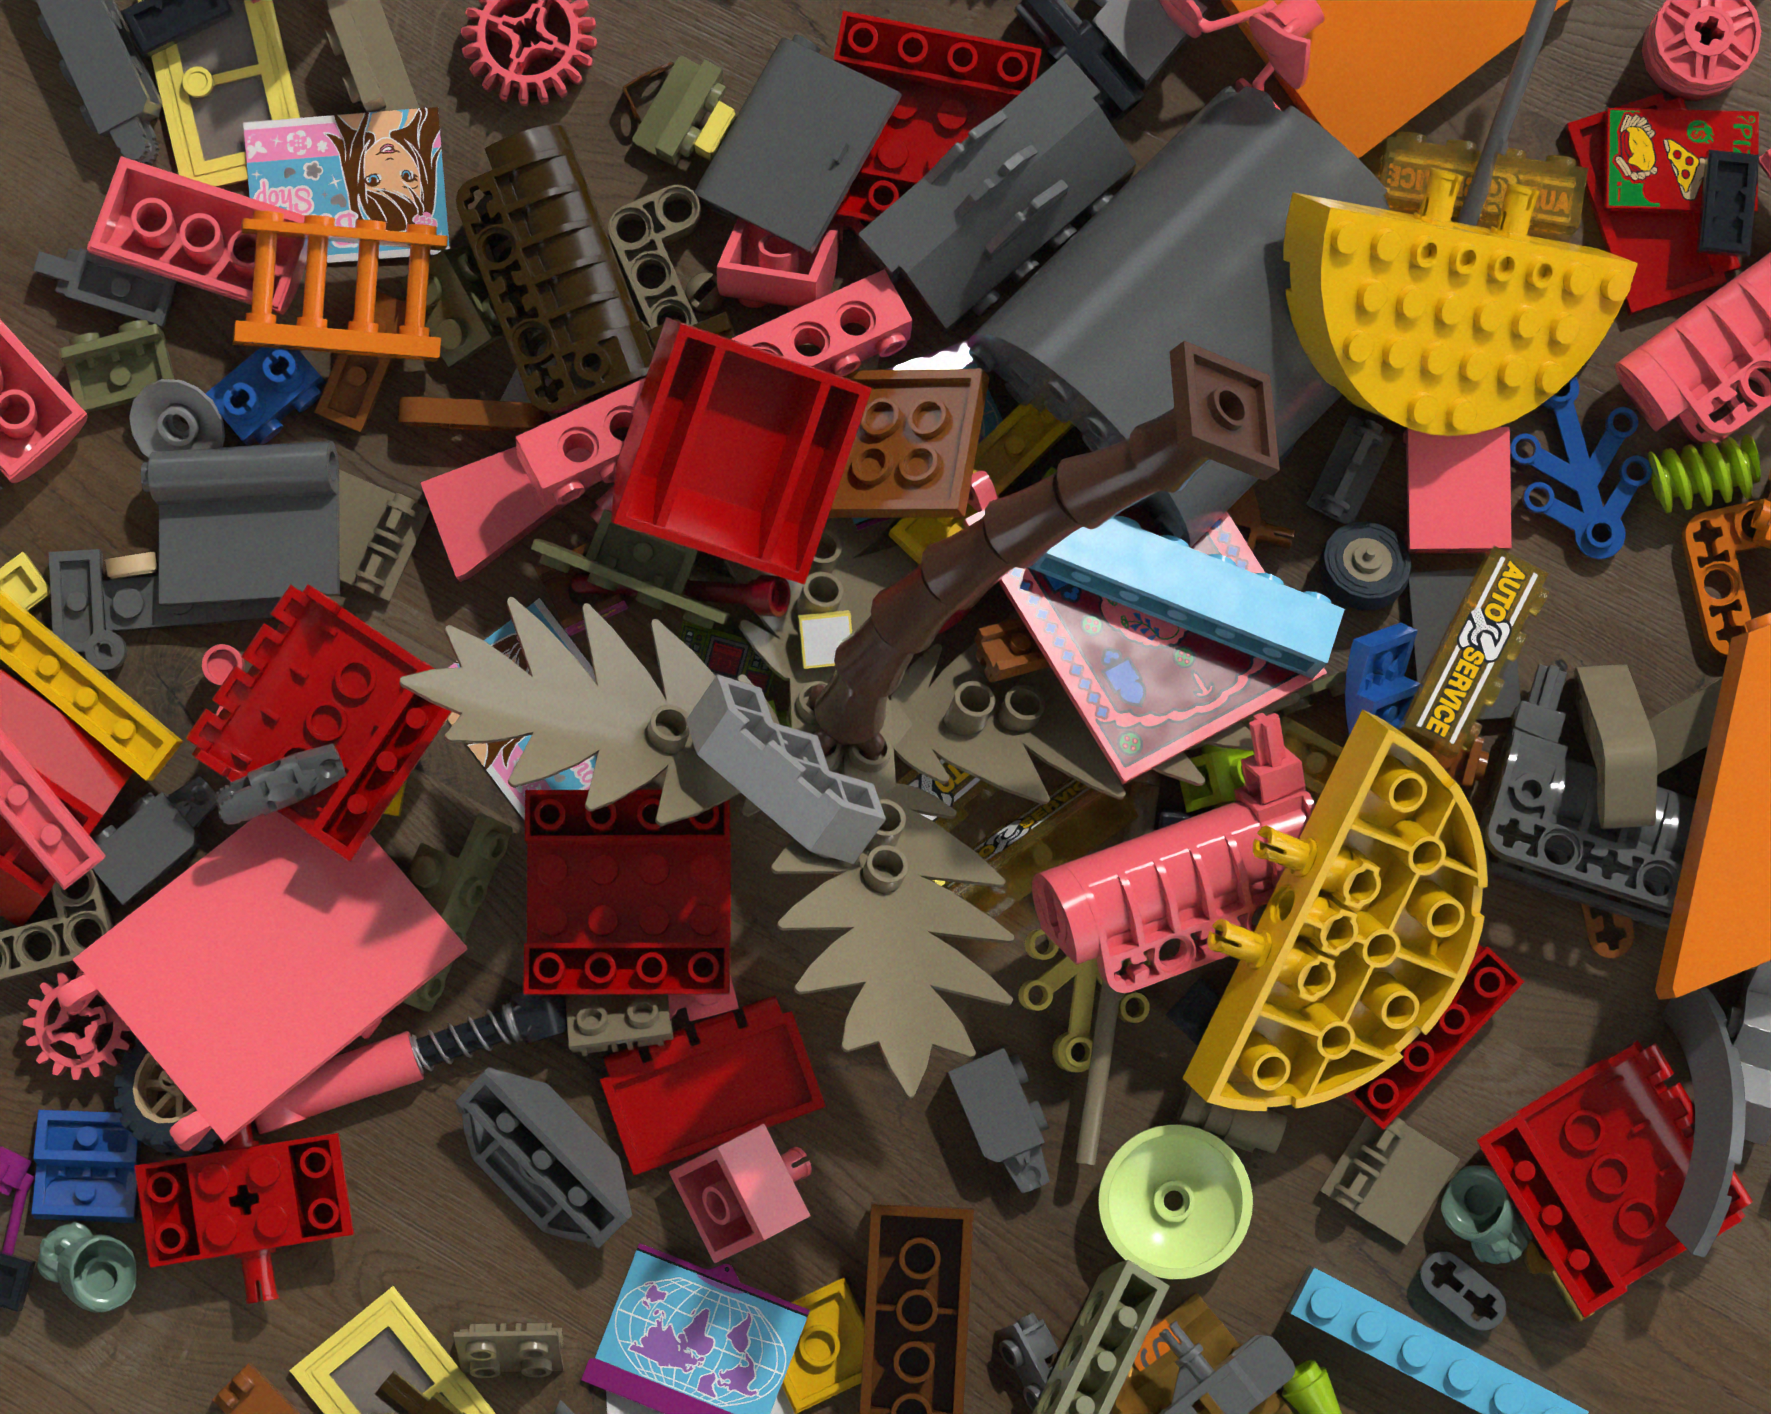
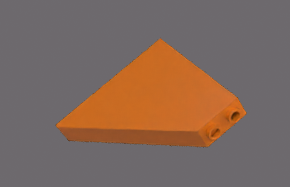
M1269 0L1220 1L1232 16L1260 7ZM1273 0V1L1278 5V4H1280V3H1281L1282 1H1284V0ZM1316 0L1324 14L1325 20L1302 37L1311 40L1309 69L1305 84L1299 89H1295L1284 81L1275 70L1272 73L1299 111L1323 127L1359 159L1523 36L1536 0ZM1558 0L1554 11L1569 0ZM1249 20L1238 23L1239 28L1267 65L1269 62L1268 55L1253 37Z
M1771 612L1746 621L1745 624L1748 632L1731 638L1655 988L1659 1000L1680 997L1771 960Z

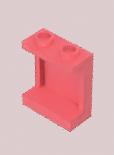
M1497 427L1476 434L1458 436L1431 435L1407 428L1403 433V443L1406 444L1407 532L1404 533V544L1408 548L1409 554L1506 553L1512 548L1510 427Z

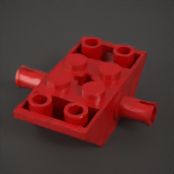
M250 1123L225 1144L223 1143V1146L219 1147V1152L135 1165L150 1268L235 1254V1259H241L246 1304L262 1301L259 1281L261 1283L263 1301L279 1299L271 1253L276 1252L275 1247L354 1235L339 1133L260 1145L259 1140L254 1141ZM243 1185H247L249 1193H258L259 1203L251 1205V1214L246 1213L244 1206L237 1205L236 1196L242 1194Z

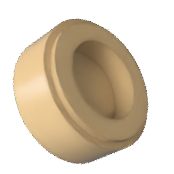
M155 552L105 560L107 577H110V579L150 574L158 570Z

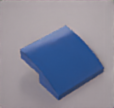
M1400 622L1353 639L1345 686V705L1349 735L1362 709L1385 720L1401 732L1408 730L1421 687L1420 683L1404 676L1418 632L1417 629Z
M38 1110L33 1158L36 1163L32 1216L34 1219L137 1222L139 1193L135 1165H140L141 1141L132 1136L133 1133L125 1129L121 1124L119 1118L123 1116L122 1113Z

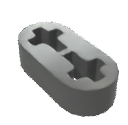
M1436 1251L1430 1253L1422 1260L1419 1266L1418 1277L1423 1288L1465 1324L1476 1330L1486 1331L1495 1328L1502 1322L1506 1314L1504 1296L1462 1259L1447 1251ZM1450 1261L1454 1265L1450 1274L1462 1284L1459 1289L1455 1291L1444 1283L1434 1287L1431 1283L1435 1276L1430 1270L1432 1264L1436 1262L1440 1265H1445ZM1467 1290L1480 1298L1486 1297L1487 1294L1493 1297L1489 1305L1495 1311L1492 1317L1487 1318L1481 1315L1476 1320L1471 1317L1474 1307L1463 1298Z

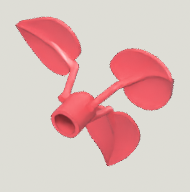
M1159 0L1169 18L1193 38L1199 37L1201 31L1203 33H1210L1249 20L1252 35L1268 55L1269 62L1255 78L1252 85L1244 78L1237 80L1235 84V91L1237 93L1245 86L1264 91V83L1274 70L1295 89H1299L1305 84L1309 69L1311 40L1302 37L1325 20L1324 14L1316 0H1284L1278 5L1273 0H1269L1260 7L1216 21H1208L1203 18L1199 7L1193 0Z

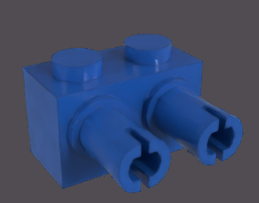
M260 347L205 394L213 400L219 414L247 446H251L256 441L263 445L282 430L284 426L280 421L290 412L296 409L301 413L321 397L322 392L319 388L326 381L299 350Z

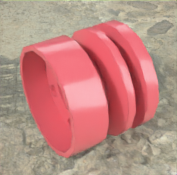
M1666 0L1644 33L1642 54L1646 71L1659 88L1675 98L1683 97L1685 100L1700 101L1717 97L1739 79L1748 69L1759 51L1762 30L1757 10L1749 0ZM1703 26L1711 29L1709 38L1712 41L1709 45L1700 43L1701 34L1699 30Z

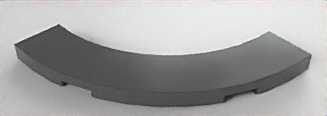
M1705 986L1680 997L1672 998L1661 1015L1671 1027L1684 1051L1691 1072L1695 1097V1134L1690 1165L1681 1194L1665 1226L1691 1254L1706 1257L1731 1203L1732 1197L1727 1196L1734 1165H1741L1746 1119L1744 1076L1737 1047L1731 1045L1725 1027L1728 1020L1712 992Z

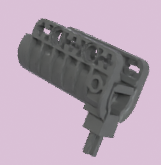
M1538 664L1527 702L1522 700L1514 710L1506 741H1504L1497 758L1478 820L1483 844H1487L1488 849L1499 857L1493 863L1488 860L1489 852L1485 850L1487 873L1668 931L1696 798L1657 786L1656 822L1654 826L1601 829L1597 810V768L1565 757L1568 747L1557 744L1566 714L1556 710L1567 672L1559 670L1560 667L1554 665L1548 667ZM1545 852L1551 854L1555 858L1557 864L1550 862L1546 857ZM1513 864L1519 865V871L1511 869V866ZM1532 870H1535V871H1538V872H1541V873H1544V874H1547V875H1550V876H1553V877L1548 878V879L1540 878V877L1536 876ZM1562 879L1568 881L1567 886L1561 885L1560 881ZM1644 884L1648 885L1651 888L1654 896L1648 893V891L1644 887ZM1586 887L1594 889L1593 893L1586 892ZM1609 896H1616L1617 902L1608 900ZM1629 901H1632V902H1635V903H1638V904H1641V905H1644V906H1647V907H1650V908L1645 909V910L1637 909V908H1635L1634 906H1632V904H1631ZM1659 910L1664 912V917L1657 915Z

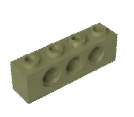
M1130 1260L1102 1268L1032 1414H1109L1170 1286Z

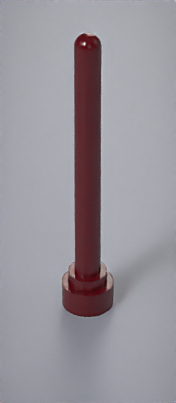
M577 573L571 579V587L578 593L617 595L621 593L622 596L636 597L638 591L621 584L618 585L616 592L587 581L590 573ZM760 575L756 579H752L748 584L689 580L683 595L703 602L746 604L750 610H754L759 616L781 617L789 607L790 586L787 579L776 575Z

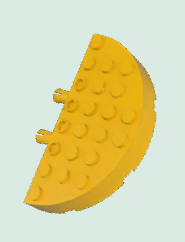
M1430 168L1427 188L1419 213L1414 212V215L1292 192L1286 219L1283 260L1290 262L1291 288L1285 289L1292 323L1300 344L1310 362L1329 385L1336 387L1348 398L1347 400L1356 406L1411 430L1431 435H1469L1495 429L1536 409L1556 394L1576 375L1606 336L1620 311L1625 297L1630 291L1631 282L1638 265L1636 262L1598 248L1527 235L1533 209L1535 208L1540 191L1516 183H1507L1504 202L1496 227L1491 226V229L1451 221L1453 207L1463 176L1442 169Z
M1363 709L1300 838H1295L1266 825L1257 834L1267 838L1268 843L1258 839L1253 841L1252 849L1255 857L1285 866L1255 931L1253 932L1231 924L1222 918L1218 919L1212 927L1222 931L1223 935L1221 936L1209 931L1207 943L1210 950L1240 959L1183 1076V1079L1208 1103L1247 1111H1267V1107L1292 1105L1296 1109L1331 1100L1364 1085L1401 1060L1403 1056L1400 1052L1420 1032L1426 1035L1435 1026L1454 999L1475 956L1485 917L1480 913L1482 891L1488 885V876L1481 831L1472 807L1457 782L1448 775L1445 769L1429 752L1385 720Z

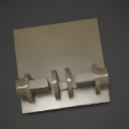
M339 469L340 580L390 602L431 510L415 503L409 497L399 493H392Z
M565 995L569 1049L572 1053L582 1052V1056H588V1053L608 1051V1045H612L613 1052H618V1044L627 1043L629 1051L634 1050L633 1042L638 1041V1046L655 1044L664 1046V1041L674 1039L668 995Z
M1366 1116L1320 1191L1407 1245L1460 1161V1158L1412 1129L1397 1117L1382 1130Z
M501 1323L500 1331H497L496 1324H470V1329H460V1332H454V1341L461 1371L470 1372V1375L474 1377L493 1378L499 1376L500 1372L520 1371L528 1377H545L550 1375L552 1371H564L561 1348H563V1328H553L552 1323H527L526 1331H522V1323H516L515 1331H507L506 1323Z

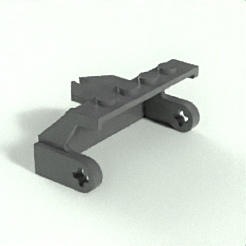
M1065 54L1002 110L973 128L968 133L969 136L962 143L957 142L919 182L858 234V249L876 273L885 269L893 285L903 277L933 315V323L945 336L971 313L975 312L978 317H981L1002 298L997 292L1011 279L1016 284H1019L1040 265L1035 259L1049 246L1054 251H1057L1077 233L1073 225L1087 213L1093 217L1113 197L1111 192L1134 173L1136 167L1135 160L1097 104L1100 95L1098 88L1074 61Z

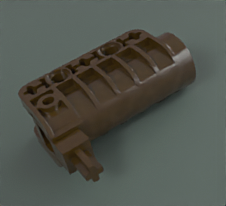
M557 124L539 126L510 135L486 147L485 152L492 170L462 184L457 192L456 205L531 403L541 411L548 413L553 419L567 414L566 410L573 407L578 409L646 378L664 324L651 329L639 320L567 128ZM480 189L486 196L480 199L475 208L468 209V204L475 201L473 192ZM490 217L494 222H496L500 217H502L503 224H486V219ZM502 236L509 238L494 248L493 241L503 240ZM511 250L509 257L502 262L505 254ZM520 264L521 270L512 271V276L505 273ZM510 288H528V294L524 295L523 292L519 289L512 294ZM525 309L526 313L532 315L537 310L539 317L530 318L528 315L521 316L520 311ZM726 312L691 325L729 339L736 337L735 330ZM537 329L544 331L529 341L528 333L538 332ZM547 342L544 352L537 356L540 346ZM555 357L556 365L546 366L547 368L541 367ZM552 379L555 382L547 387L545 380ZM563 382L564 388L559 389L556 383Z

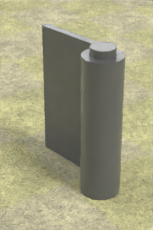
M795 34L792 40L780 39L694 193L698 197L699 202L712 211L731 220H736L739 217L813 254L902 95L900 92L819 54L821 49L816 44Z
M333 441L152 452L149 461L142 464V488L145 493H151L153 500L159 505L160 606L280 600L290 584L301 592L309 584L327 597L340 596L339 460Z

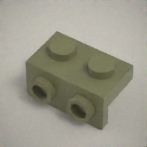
M684 56L678 57L632 138L633 144L673 167L676 166L681 155L688 158L694 150V143L701 133V130L697 127L705 113L708 111L712 114L718 101L721 102L727 87L722 85L724 82L723 70L705 59L700 66Z
M468 245L442 250L429 261L425 326L430 328L429 333L431 337L441 338L440 353L448 367L459 365L493 341L506 338L474 252ZM408 275L400 280L406 292Z
M147 320L128 322L118 327L119 333L102 338L99 337V333L78 335L69 340L70 346L58 349L60 359L66 366L73 398L87 414L133 402L146 385L161 379L176 380L164 332L157 324L149 325Z

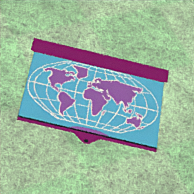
M639 1243L594 1359L589 1358L581 1380L664 1414H771L810 1310L740 1283L733 1267L729 1264H723L707 1270Z

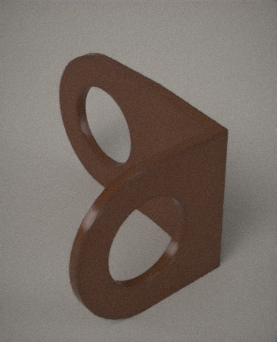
M674 62L666 63L646 72L622 87L623 94L638 124H641V120L628 91L644 81L669 70L674 66Z

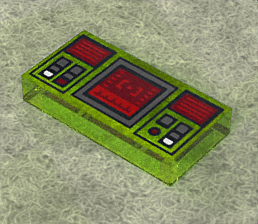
M683 621L679 639L694 651L715 676L721 675L737 680L739 675L743 674L754 686L762 688L764 697L768 698L775 673L756 654L746 638Z

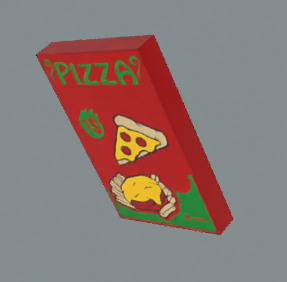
M1607 108L1605 111L1604 211L1700 213L1706 152L1708 150L1759 155V111ZM1758 176L1754 214L1758 212Z

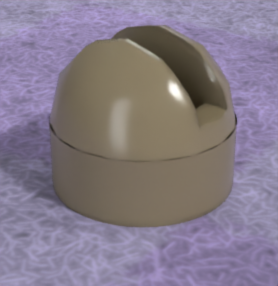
M702 272L696 274L689 280L686 286L688 302L691 308L698 313H715L725 303L726 297L720 296L717 287V275L713 273ZM712 280L716 286L699 303L694 297Z

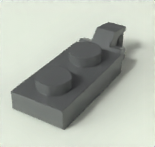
M69 248L65 259L39 251L33 269L37 275L58 281L55 292L65 295L67 299L135 320H147L148 324H157L161 328L165 326L178 285V281L91 254L82 248L79 251Z

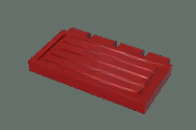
M1662 92L1615 107L1687 110L1683 97L1665 102ZM1605 111L1569 122L1565 125L1564 128L1606 251L1638 263L1631 282L1630 291L1624 299L1629 316L1722 286L1727 282L1726 273L1741 268L1738 257L1696 253L1700 213L1604 211Z
M776 995L743 1006L748 1026L742 1029L738 1027L733 1010L695 1023L694 1026L700 1044L691 1046L685 1027L673 1031L674 1039L664 1041V1046H658V1044L647 1045L652 1061L643 1063L637 1045H634V1050L628 1051V1048L603 1056L609 1076L601 1078L600 1082L633 1176L726 1143L762 1124H765L766 1128L826 1107L793 1012L789 1011L782 1014Z

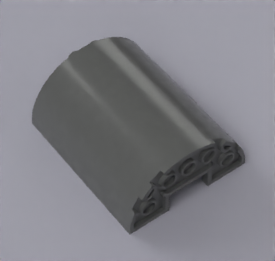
M1227 86L1196 114L971 336L967 347L970 348L968 354L985 372L989 373L993 369L1007 382L1005 384L1007 391L1017 402L1023 406H1027L1030 403L1040 413L1047 408L1062 423L1070 421L1083 433L1082 439L1091 451H1096L1130 438V434L1136 426L1159 417L1174 408L1169 351L1181 342L1186 341L1270 375L1278 457L1280 458L1342 395L1336 387L1329 385L1312 365L1300 344L1291 320L1285 289L1291 288L1290 262L1283 260L1286 219L1292 192L1390 210L1388 202L1384 197L1388 190L1340 141L1295 107L1290 105L1287 109L1281 111L1275 107L1272 98L1264 91L1245 86L1237 93L1232 86ZM1211 460L1198 471L1183 490L1175 493L1159 491L1133 504V506L1139 508L1143 505L1156 517L1154 522L1164 535L1178 537L1184 540L1189 545V548H1191L1259 478Z

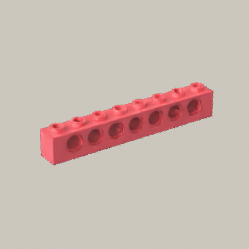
M883 269L732 338V340L844 377L857 370L861 362L877 354L880 357H887L900 351L907 344V341L910 340L913 320L886 270ZM848 323H858L864 326L867 331L862 335L853 336L844 332L842 327ZM809 343L819 347L821 352L816 356L808 357L800 354L796 348L802 344ZM646 378L516 436L517 457L543 507L557 502L559 505L572 502L585 492V488L602 480L604 483L615 482L616 464L624 441L616 439L612 433L618 428L630 426ZM575 448L586 449L592 454L589 459L583 462H573L565 456L570 450Z

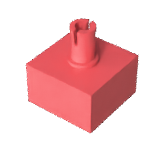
M765 1124L669 1171L714 1263L754 1246L811 1216L794 1182L805 1179L811 1174L810 1160L798 1167L792 1168V1163L806 1157V1153L799 1147H792L780 1155Z

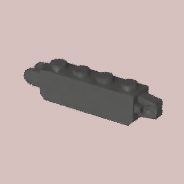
M36 0L42 14L38 15L39 25L47 39L52 43L56 42L63 57V59L59 60L60 70L69 85L73 88L77 87L84 104L80 106V111L87 126L94 133L98 131L99 135L112 138L117 148L121 149L120 153L123 154V157L147 165L148 163L153 164V161L157 160V156L160 155L159 150L161 149L158 147L159 143L156 142L157 138L149 121L159 117L163 102L115 0Z

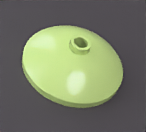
M1176 1124L1157 1126L1145 1130L1129 1139L1118 1149L1104 1171L1099 1188L1098 1203L1100 1219L1105 1234L1120 1256L1125 1260L1132 1261L1156 1277L1186 1279L1212 1271L1229 1259L1237 1250L1250 1225L1253 1195L1244 1165L1236 1153L1224 1141L1200 1128ZM1170 1191H1178L1183 1197L1182 1206L1174 1211L1168 1210L1164 1205V1197Z

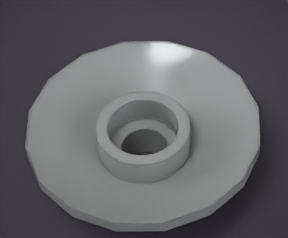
M161 379L146 385L133 400L129 415L132 436L141 452L148 458L152 452L223 447L225 440L223 418L219 414L213 400L198 387L182 380ZM179 415L185 418L189 425L183 423Z

